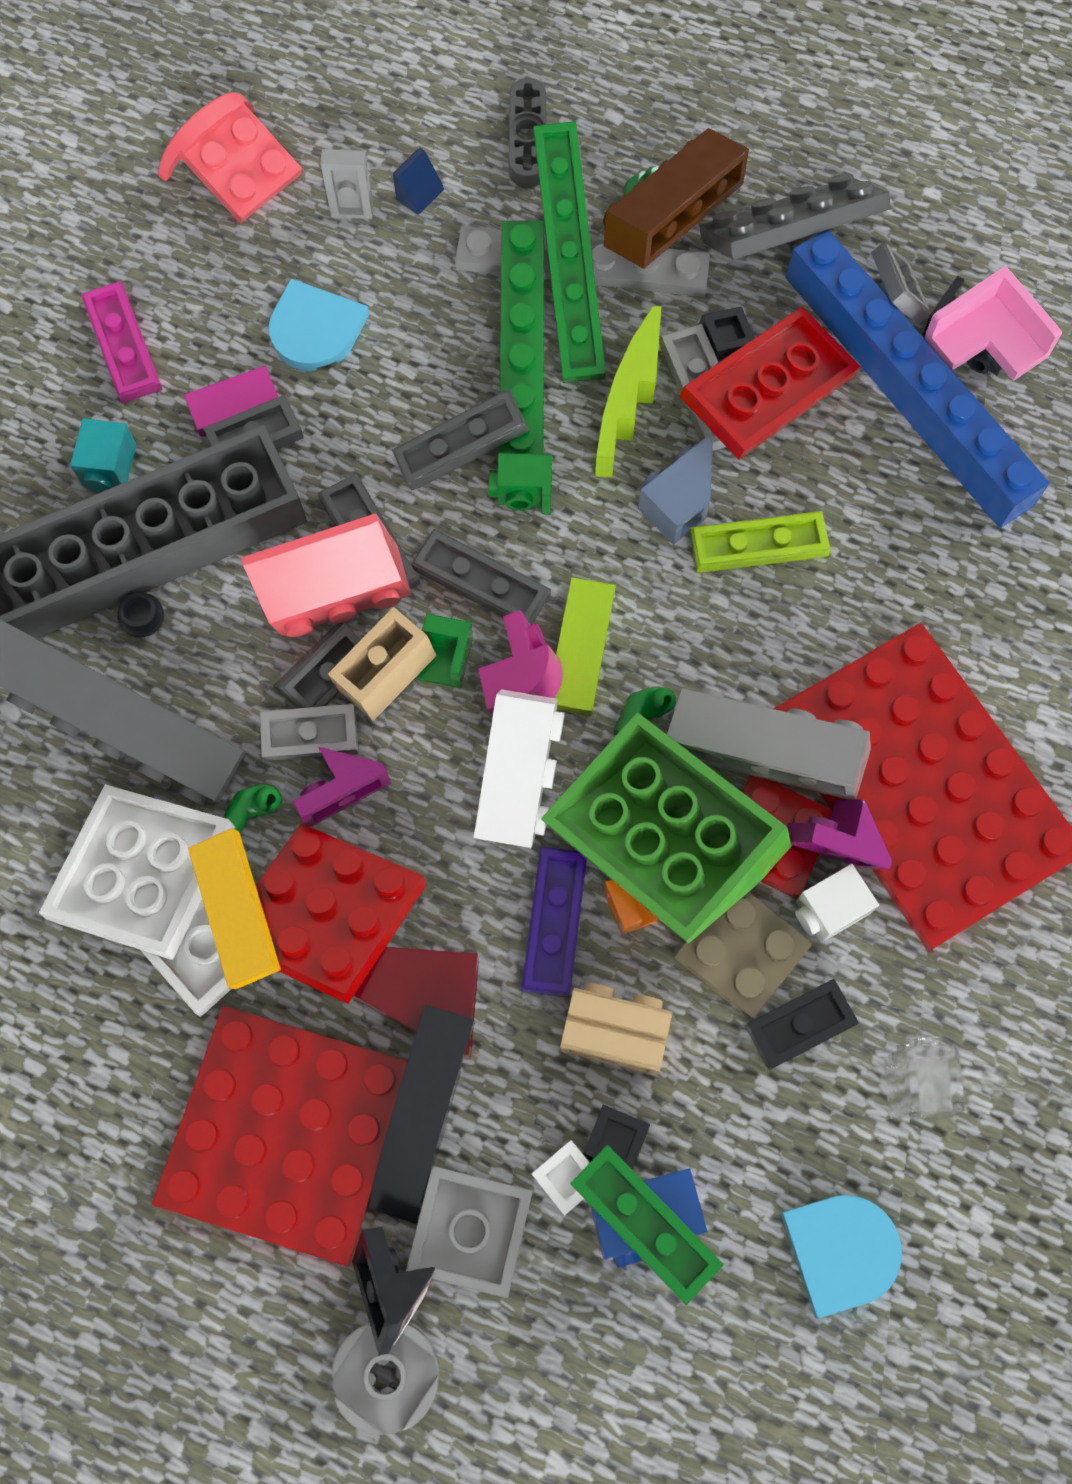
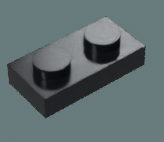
M832 979L748 1022L745 1028L767 1069L770 1071L856 1026L859 1022L835 979Z

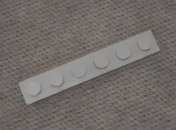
M461 226L455 259L456 270L501 275V230ZM544 235V279L551 280L546 235ZM590 240L595 285L705 297L710 253L667 249L643 269L604 247V241Z

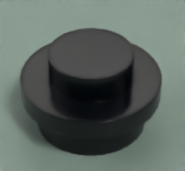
M140 592L132 593L126 596L120 603L117 612L118 623L124 632L130 636L138 638L147 637L154 634L161 627L164 621V609L159 600L153 595Z

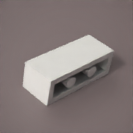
M502 689L496 694L474 838L531 848L536 834L544 836L546 824L541 818L549 810V807L541 806L543 787L552 789L557 760L548 759L551 740L560 742L565 715L563 712L556 711L558 699Z

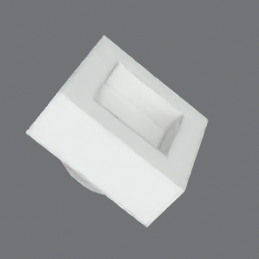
M570 1140L532 1173V1176L564 1216L583 1200L570 1183L589 1164V1161Z

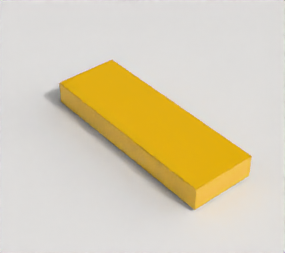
M231 828L188 847L227 987L236 990L280 971L281 968L239 831Z

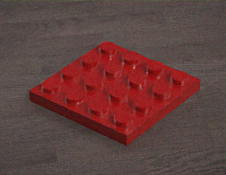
M222 1005L151 1205L349 1267L368 1209L367 1206L377 1166L408 1061Z

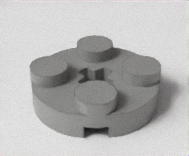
M370 1323L352 1332L341 1344L332 1365L333 1389L336 1395L334 1398L342 1416L358 1430L371 1435L394 1434L417 1424L431 1407L436 1397L439 1383L440 1364L429 1339L417 1327L408 1323L390 1353L378 1355ZM389 1361H392L398 1366L395 1375L400 1380V1384L397 1389L388 1385L383 1391H379L374 1386L377 1376L372 1372L373 1366L376 1362L385 1366Z

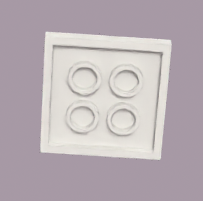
M105 784L39 914L49 921L173 960L202 899L188 847L228 829H235V826L226 818Z

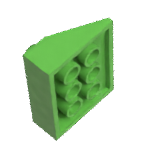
M638 712L541 818L549 828L688 944L759 884L792 846L786 825Z

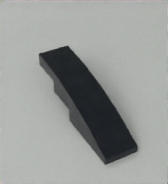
M425 1004L392 1112L367 1208L416 1224L425 1197L431 1169L435 1165L448 1123L446 1120L460 1079L461 1066L475 1024L474 1019Z

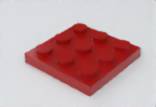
M300 824L255 885L281 968L278 972L349 1004L425 889L424 875L304 824Z

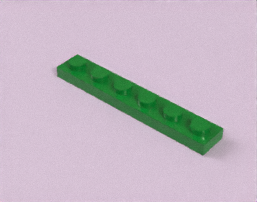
M576 121L533 126L563 383L603 379L606 378L577 124Z
M544 220L502 221L500 393L509 388L529 431L501 445L499 453L544 455Z

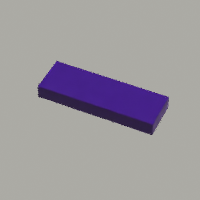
M540 846L521 987L523 992L570 998L587 859L578 851Z

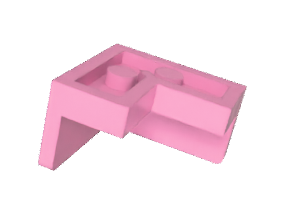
M1005 265L937 311L932 316L924 339L952 371L986 349L1014 381L1049 357L1062 335V331Z

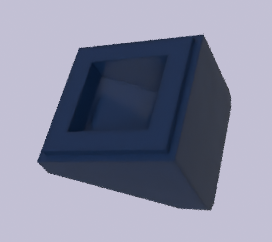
M422 148L417 149L393 172L396 200L416 214H420L444 190L439 176L425 150Z

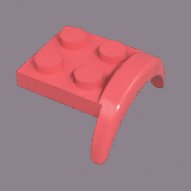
M230 92L206 104L178 129L162 155L158 176L164 181L168 180L176 165L182 159L238 222L242 223L298 178L302 173V168L253 114L254 107L249 100L240 93Z

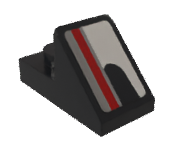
M377 1227L361 1231L352 1263L378 1355L390 1353L422 1302L435 1267L399 1272L397 1253L393 1247H388L383 1228Z

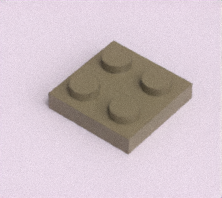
M748 892L689 944L686 942L674 958L752 1021L813 943Z

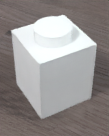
M850 864L802 892L795 901L799 907L795 914L804 931L809 936L816 934L822 943L870 915L880 905L854 865Z

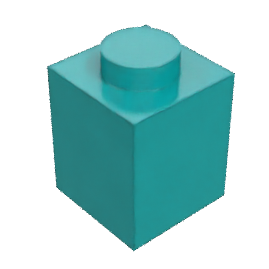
M82 419L70 466L85 488L101 493L128 481L137 444L127 424Z

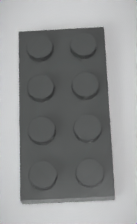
M841 174L829 178L827 185L818 188L804 186L790 191V197L777 201L774 198L755 201L751 204V209L743 212L724 211L717 213L712 217L713 221L699 225L701 239L703 243L734 260L890 210V194L886 190L873 186L872 182L860 181L853 178L852 174Z

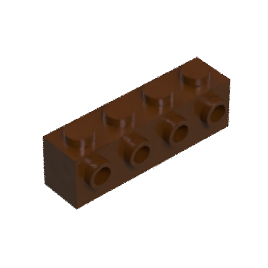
M710 128L706 129L694 140L688 141L682 150L671 159L665 160L655 172L645 180L639 181L629 193L608 207L603 219L605 226L603 246L645 269L743 185L749 148Z

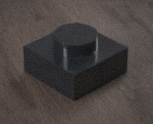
M742 306L704 314L699 322L704 328L717 360L727 358L755 338Z
M602 1105L583 1154L594 1159L608 1144L633 1170L650 1124Z

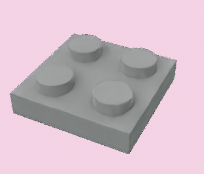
M432 1166L406 1271L435 1267L432 1276L434 1280L508 1298L533 1191Z

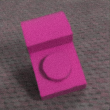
M521 610L503 616L512 657L478 668L487 710L492 716L496 694L501 689L555 698L561 686L563 677L562 662L551 647L545 643L539 625L537 623L531 625Z

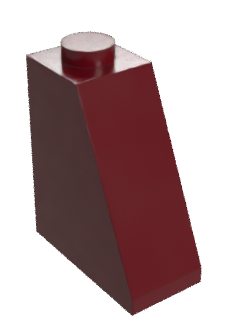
M386 947L356 991L354 998L359 1003L415 1034L425 1004L475 1019L479 970L478 953ZM473 1031L465 1053V1060H471Z

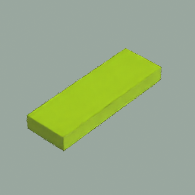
M822 511L690 527L689 531L696 573L829 557L831 552Z
M571 577L556 656L562 662L563 667L561 686L555 696V699H558L556 710L592 716L616 585Z

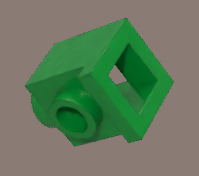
M499 453L498 470H489V497H498V505H506L508 508L516 511H525L533 506H542V514L551 515L552 455Z

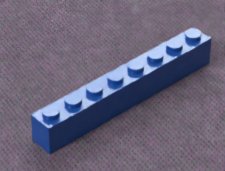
M825 230L794 248L786 275L787 281L999 529L1033 508L1050 482L829 230Z

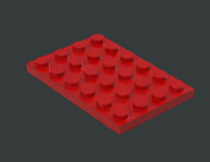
M922 622L773 708L788 712L789 709H801L813 714L818 720L835 723L836 720H849L862 726L863 730L870 731L871 751L857 799H862L867 804L892 859L890 870L872 869V871L928 952L1072 863L1071 825ZM820 793L831 810L836 800H846Z

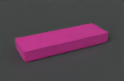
M118 281L81 294L121 403L123 404L163 390L122 282Z

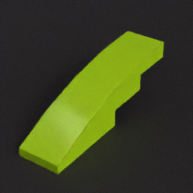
M652 306L631 339L614 376L602 417L596 456L595 476L612 478L616 439L633 440L637 402L653 404L662 306Z

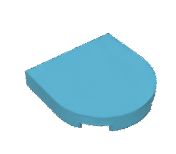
M290 279L270 317L269 336L271 343L280 359L298 370L316 371L318 367L329 365L335 361L338 363L349 354L369 316L368 306Z
M842 1195L781 1212L782 1220L816 1319L872 1302L885 1294L896 1280L902 1259L899 1234L889 1216L871 1201L857 1196Z

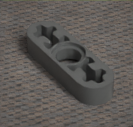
M529 78L521 79L512 85L509 109V176L516 185L524 188H531L540 184L534 138L522 139L517 133L524 128L534 129L533 126L546 125V89L539 81ZM526 96L532 97V112H524V97ZM523 154H531V170H523Z

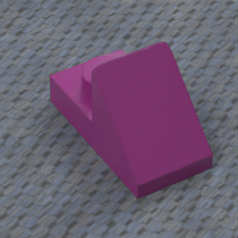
M318 747L334 779L327 783L321 780L310 784L301 791V797L292 802L304 824L312 827L390 785L391 782L383 763Z
M862 799L836 800L830 820L809 816L808 823H787L791 844L848 865L853 864L854 867L890 870L892 859L870 810Z

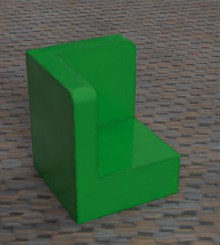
M426 613L422 631L428 636L437 656L417 677L420 681L461 689L473 642L472 622Z

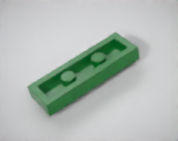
M608 1144L570 1183L579 1195L685 1305H688L723 1267L724 1264Z

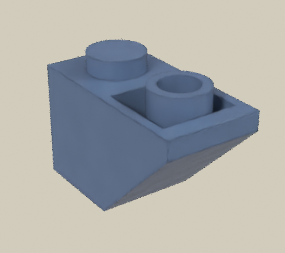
M705 437L694 447L691 444L685 446L675 456L672 465L661 473L654 471L640 486L638 510L673 545L689 533L690 527L698 526L707 517L711 500L713 442L708 437Z

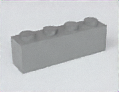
M682 688L667 732L669 737L706 765L844 799H857L871 751L870 731L863 730V727L855 722L836 720L835 723L818 720L813 714L801 709H789L788 712L771 709L766 703L752 698H744L742 702L724 698L721 693L709 688H698L697 691Z

